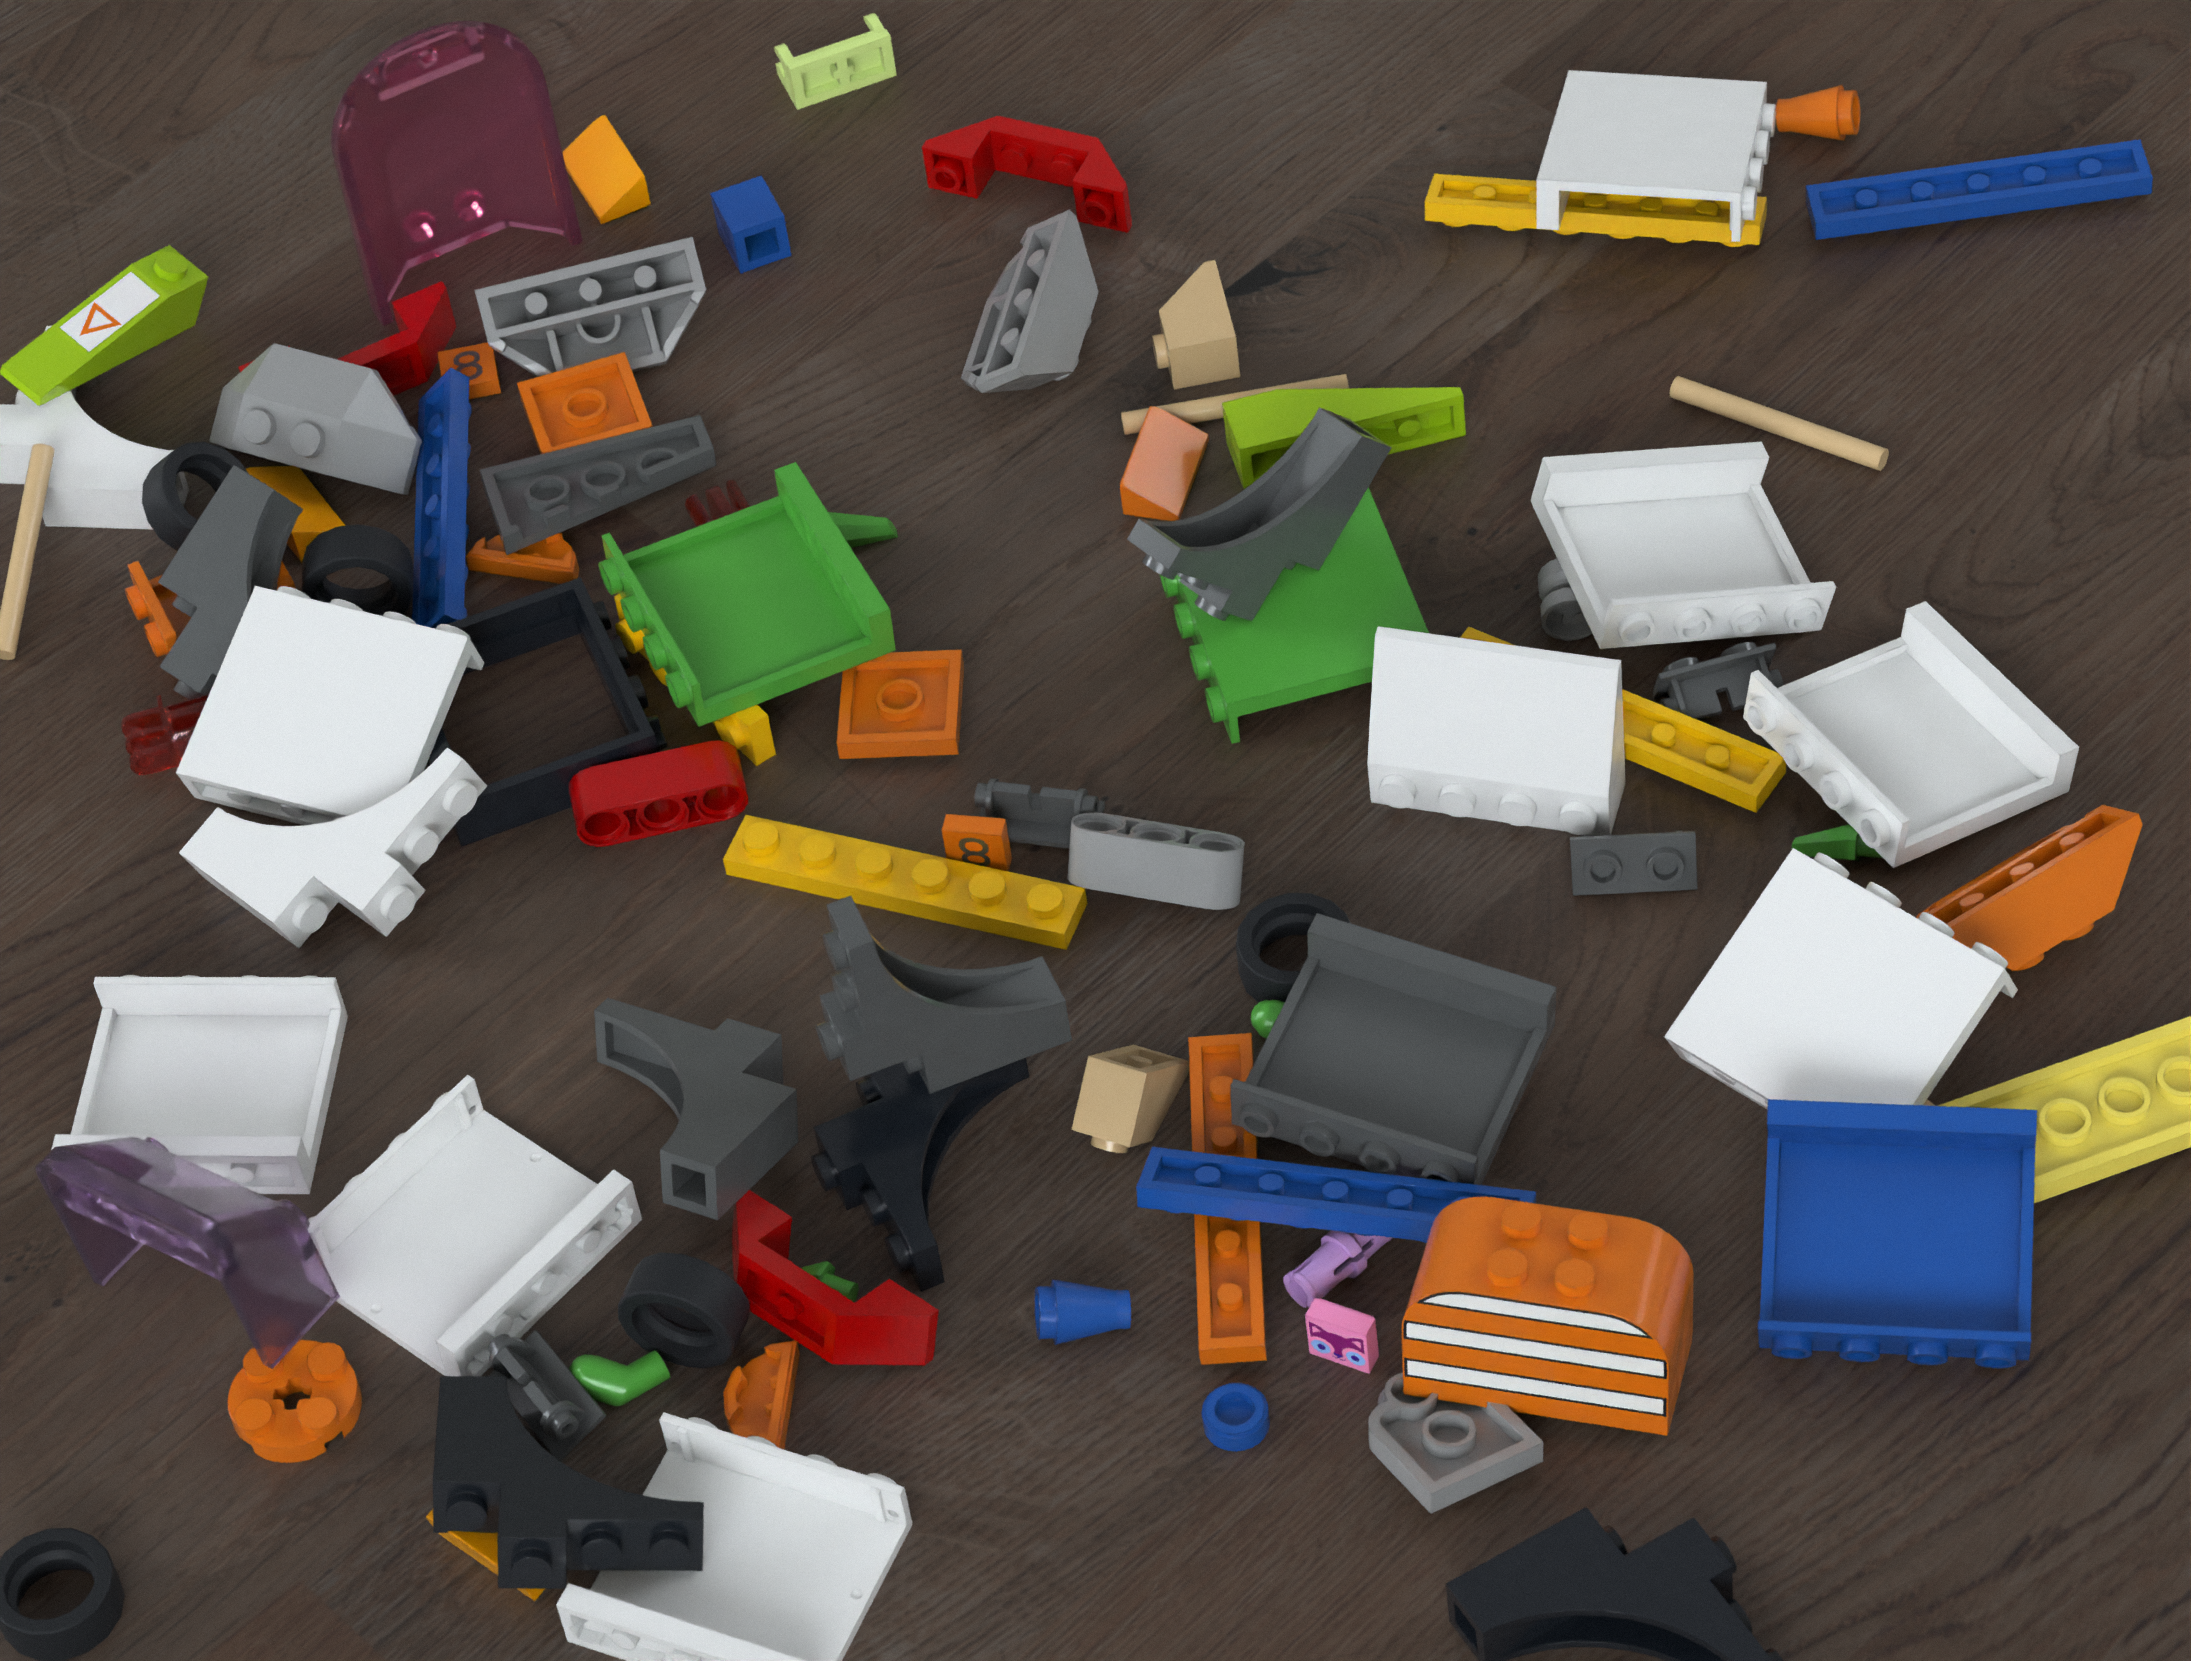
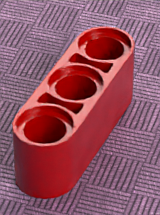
M720 740L702 742L589 767L579 771L572 777L568 789L577 836L585 844L595 847L611 846L725 821L739 815L748 805V792L739 752L729 742Z

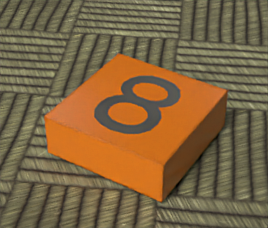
M488 342L438 352L441 377L450 368L469 377V400L502 393L495 350L488 345Z
M956 814L945 815L942 836L946 858L1009 872L1012 854L1006 819Z

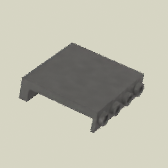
M1317 913L1307 932L1308 957L1246 1081L1234 1079L1230 1086L1232 1124L1243 1127L1249 1133L1259 1137L1271 1136L1302 1146L1307 1151L1318 1156H1333L1362 1165L1373 1173L1482 1185L1555 1026L1556 986Z

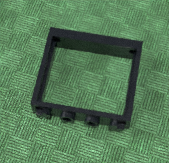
M581 577L446 624L457 627L470 636L471 642L484 661L483 668L580 634L626 733V736L487 785L477 798L474 807L453 826L461 847L571 808L568 791L569 782L581 770L657 753L668 746L661 731L657 715L652 714L646 717L643 709L649 707L639 676L634 674L628 677L625 669L630 668V663L620 636L615 635L609 638L606 632L612 629L604 602H592ZM466 667L463 675L476 671L477 669ZM442 728L427 762V768L446 748L451 750Z

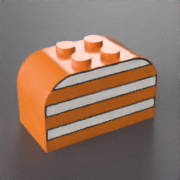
M1470 1197L1458 1200L1445 1207L1436 1216L1432 1224L1403 1317V1394L1428 1398L1431 1393L1438 1394V1400L1480 1407H1487V1402L1507 1405L1513 1412L1668 1436L1692 1343L1694 1272L1691 1259L1684 1247L1672 1235L1643 1220L1495 1197Z

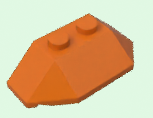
M2101 805L2087 813L2084 818L2076 823L2066 825L2024 848L1933 903L1922 912L1929 913L1947 924L1955 932L1952 938L1965 946L1972 948L1975 942H1979L1999 953L2007 960V969L2020 971L2031 968L2043 960L2046 951L2064 940H2073L2089 933L2094 927L2093 922L2115 909L2143 825L2138 813ZM1922 912L1916 915V918H1919Z

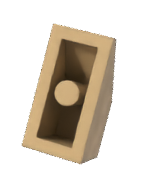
M1215 260L1207 261L1193 273L1159 310L1162 334L1152 336L1157 368L1168 367L1174 390L1240 377L1236 335Z
M1130 1045L1088 1056L1071 1130L1092 1136L1090 1143L1092 1146L1115 1153H1127L1129 1147L1152 1141L1188 1075L1189 1061L1137 1045Z

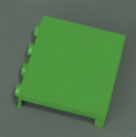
M796 462L774 470L778 490L777 497L627 554H622L610 532L601 535L606 560L599 562L598 565L610 595L616 593L621 595V607L628 626L632 632L639 630L643 632V644L651 665L655 670L665 669L667 673L665 675L666 684L673 702L677 708L687 706L698 727L896 650L890 608Z
M1369 487L1320 570L1296 563L1293 570L1284 567L1253 621L1231 614L1228 615L1225 621L1219 620L1195 605L1194 602L1198 594L1179 582L1181 578L1178 575L1175 576L1174 580L1160 575L1166 597L1176 596L1179 604L1174 605V614L1181 638L1192 637L1194 645L1189 646V653L1195 676L1198 681L1207 679L1210 687L1205 688V697L1213 723L1224 722L1231 744L1240 742L1237 718L1239 716L1372 682L1374 641L1378 626L1429 633Z

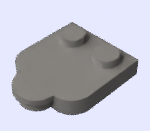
M1403 1372L1396 1374L1387 1381L1385 1388L1378 1397V1406L1369 1416L1368 1434L1371 1451L1430 1514L1543 1462V1441L1507 1405L1487 1402V1407L1442 1401L1438 1400V1394L1431 1393L1428 1398L1404 1395Z

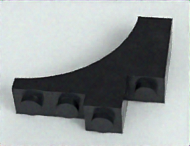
M1026 1058L931 1094L920 1072L916 1071L909 1074L904 1063L901 1062L866 1075L863 1080L856 1082V1088L863 1104L862 1107L814 1127L819 1153L811 1156V1162L825 1192L835 1188L846 1210L862 1204L873 1227L884 1224L889 1233V1236L885 1237V1244L895 1268L899 1273L909 1270L921 1292L945 1282L937 1242L928 1224L929 1202L940 1164L950 1145L963 1127L985 1105L1016 1083L1029 1078Z
M440 1376L433 1470L434 1533H448L447 1531L498 1533V1588L565 1589L567 1585V1570L703 1571L704 1502L675 1501L648 1497L611 1487L580 1474L552 1456L528 1433L518 1419L510 1402L507 1390V1377Z
M1585 1507L1446 1583L1449 1621L1478 1661H1508L1523 1655L1546 1650L1574 1647L1632 1651L1665 1661H1783L1774 1649H1763L1752 1635V1626L1747 1614L1741 1605L1733 1599V1573L1736 1572L1737 1568L1729 1548L1720 1537L1714 1536L1710 1538L1694 1517L1628 1553L1616 1530L1610 1525L1602 1528L1588 1508Z

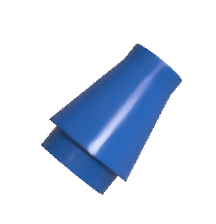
M1054 1279L1051 1281V1286H1036L1035 1325L1037 1338L1053 1339L1054 1345L1116 1329H1130L1131 1300L1129 1290H1112Z

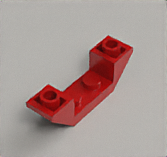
M995 116L928 139L922 146L928 188L978 199L993 173L997 170L1072 187L1078 222L1126 233L1132 227L1127 184L1097 137Z
M442 281L391 302L399 333L342 356L337 360L377 370L393 396L427 382L439 361L438 352L445 350L456 329L447 288ZM253 361L239 366V372L244 370Z
M750 1190L735 1203L732 1230L734 1281L741 1286L749 1300V1311L831 1364L925 1366L933 1360L938 1309L891 1279H888L854 1303L839 1291L832 1289L788 1259L792 1217Z

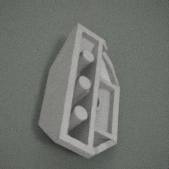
M1070 209L1027 228L1020 241L1023 248L1006 265L990 293L961 375V379L971 388L981 393L1029 390L1052 380H1062L1076 368L1079 361L1078 355L1086 330L1091 324V315L1099 291L1077 217Z
M693 237L475 290L488 345L536 377L625 352L632 372L667 364L707 292Z
M274 343L223 387L209 442L280 463L408 496L422 440L414 427L409 425L400 405L377 370Z

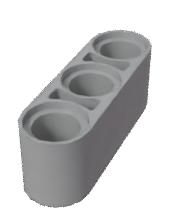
M1083 813L1076 815L1071 820L1067 879L1078 887L1203 909H1230L1240 904L1245 842L1237 836L1221 832L1107 813Z

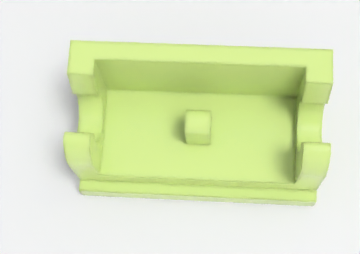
M875 13L863 16L867 27L870 29L869 32L793 57L786 44L774 47L775 53L781 61L776 63L777 75L797 110L897 76L890 34L887 29H884Z

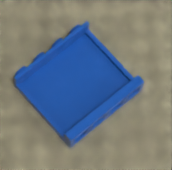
M1768 1099L1760 1320H1758L1759 1348H1771L1773 1355L1788 1359L1810 1357L1812 1350L1839 1352L1840 1358L1854 1362L1876 1361L1880 1358V1354L1907 1355L1908 1361L1921 1365H1940L1946 1363L1948 1357L1975 1358L1977 1365L1987 1368H2009L2016 1365V1360H2029L2031 1347L2037 1110Z

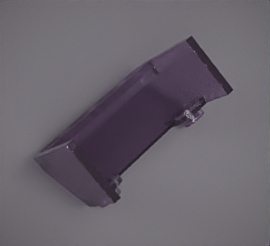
M131 1136L57 1146L35 1168L42 1186L95 1283L104 1286L143 1244L221 1281L263 1365L271 1369L280 1362L340 1297L307 1230L310 1222L301 1209L288 1200L282 1199L276 1202L169 1152L163 1144L154 1138L147 1137L142 1140Z

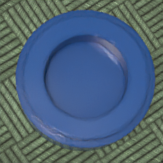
M1244 1383L1222 1385L1213 1390L1203 1403L1202 1419L1204 1431L1209 1441L1218 1448L1227 1451L1247 1450L1259 1444L1268 1433L1270 1417L1267 1400L1258 1389Z

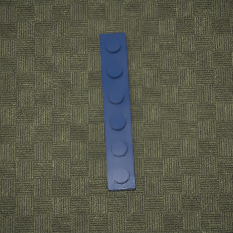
M2139 139L1806 185V205L1815 239L1820 240L2152 194L2153 176L2141 140Z
M450 368L419 399L418 435L422 443L417 458L412 620L418 625L430 628H437L440 624H449L467 617V609L464 607L465 582L468 577L465 554L466 540L469 534V526L466 524V508L470 493V485L467 483V462L471 452V445L468 443V420L471 415L472 406L469 403V377L453 368Z
M1159 1147L1151 1148L1136 1186L1137 1207L1165 1210L1170 1213L1224 1217L1236 1221L1249 1220L1291 1225L1296 1228H1316L1349 1232L1362 1236L1400 1238L1427 1243L1436 1216L1445 1207L1458 1200L1470 1197H1495L1536 1203L1535 1191Z

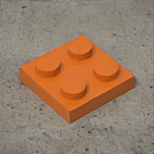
M625 352L517 383L520 398L540 455L653 427Z
M962 649L890 652L842 671L836 743L839 759L959 755L964 679Z

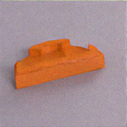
M561 532L506 555L500 535L487 542L485 537L475 543L465 556L470 571L557 584L577 579L579 575L576 554L572 546L563 539Z
M795 1340L772 1343L764 1347V1354L750 1360L742 1369L741 1366H737L732 1371L723 1392L725 1417L732 1434L745 1438L748 1436H759L769 1440L778 1448L785 1449L800 1357L798 1342Z

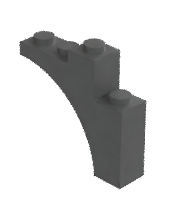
M1319 407L1314 418L1286 453L1267 472L1235 497L1209 511L1182 520L1158 522L1139 518L1127 540L1146 553L1142 562L1147 567L1171 580H1174L1175 576L1178 575L1181 578L1179 582L1198 594L1194 603L1206 613L1222 621H1225L1229 614L1253 621L1284 567L1293 570L1296 563L1320 570L1392 447L1351 419Z
M235 465L227 474L158 581V583L177 594L172 605L191 617L163 660L160 668L179 679L173 690L201 708H204L254 587L259 586L277 591L279 571L287 541L297 518L303 510L273 488Z
M851 896L826 904L832 931L822 935L823 941L835 971L840 970V972L831 975L834 991L820 995L825 1022L817 1024L816 1031L828 1061L839 1058L850 1081L903 1062L909 1074L916 1071L920 1072L931 1094L1072 1041L1066 1000L1042 956L1021 963L986 969H950L925 965L904 958L877 941L868 931Z
M607 998L594 1010L597 1062L618 1069L650 1087L666 1101L679 1120L675 1131L667 1143L660 1149L663 1203L719 1220L799 1142L797 1089L783 1085L782 1035L729 1018L715 1030H711L611 998Z

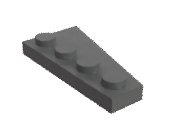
M701 415L480 469V475L506 555L717 465L713 445Z

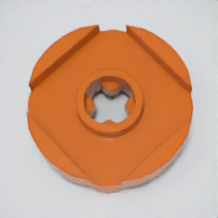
M292 1340L274 1346L271 1344H261L253 1347L245 1354L243 1368L236 1374L228 1394L229 1415L240 1439L250 1444L257 1455L266 1460L280 1463L306 1461L327 1451L325 1443L334 1439L341 1431L345 1438L354 1428L362 1407L361 1389L355 1371L347 1361L343 1349L335 1343H322L312 1340ZM303 1392L306 1395H311L309 1399L299 1400L296 1409L287 1410L283 1402L284 1398L293 1393Z

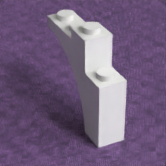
M76 388L41 406L34 403L20 390L17 392L15 405L0 404V484H25L31 449L34 444H46L55 449L42 515L46 526L153 530L147 521L142 505L143 482L151 468L174 450L145 446L111 433L97 424L82 410L76 402ZM183 471L176 474L175 487L179 500L184 506L189 487Z
M446 748L426 770L393 795L362 811L329 822L303 826L266 825L241 819L217 807L181 849L179 854L207 881L298 948L303 945L312 933L324 924L327 915L338 902L387 937L395 926L412 912L416 901L426 891L412 875L422 863L428 861L433 856L438 844L458 820L474 807L477 798L487 785L462 757Z

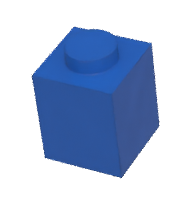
M762 175L710 193L718 233L740 274L792 256L784 215Z

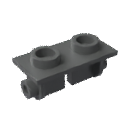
M1745 642L1724 650L1719 658L1699 663L1697 658L1689 657L1672 662L1663 669L1664 672L1658 674L1652 692L1653 698L1656 699L1668 695L1669 698L1661 699V705L1697 720L1721 715L1722 708L1717 693L1726 691L1732 711L1744 709L1752 672L1759 670L1776 688L1784 685L1778 669L1768 671L1776 651L1775 643L1756 647L1754 642Z
M990 778L988 784L978 783L975 790V806L981 807L979 816L1006 819L1009 842L1069 848L1072 818L1083 813H1103L1106 806L1105 801H1099L1098 796L1088 795V790L1084 788H1079L1076 791L1042 787L1040 794L1031 792L1030 785L999 782L997 778Z
M1675 830V832L1570 837L1573 896L1698 889L1695 831L1682 832V830Z
M534 1330L524 1341L517 1337H510L508 1334H501L490 1342L488 1346V1352L490 1353L489 1363L494 1371L489 1376L507 1377V1390L510 1402L552 1455L561 1462L607 1415L574 1377L539 1331Z

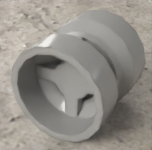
M1558 559L1549 561L1538 573L1539 597L1542 599L1540 605L1542 628L1553 638L1565 641L1579 640L1592 634V631Z

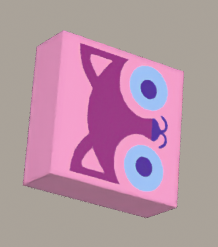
M1314 1298L1305 1314L1309 1353L1370 1374L1379 1358L1376 1320L1374 1316L1321 1298Z

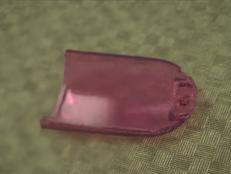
M455 21L434 25L402 38L379 53L359 72L347 88L333 120L331 146L371 308L383 326L393 322L389 302L407 269L509 226L558 233L568 239L572 246L583 242L546 79L536 57L514 33L498 25L479 21Z

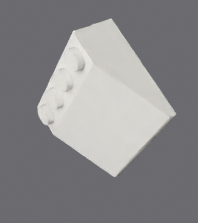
M1378 626L1374 641L1367 760L1371 803L1384 804L1394 808H1411L1444 813L1454 817H1471L1505 822L1514 826H1532L1566 831L1575 835H1611L1626 784L1621 660Z

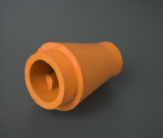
M1843 85L1789 99H1778L1776 104L1777 129L1779 132H1794L1844 141L1846 135H1857L1859 132L1860 101L1856 90H1845Z

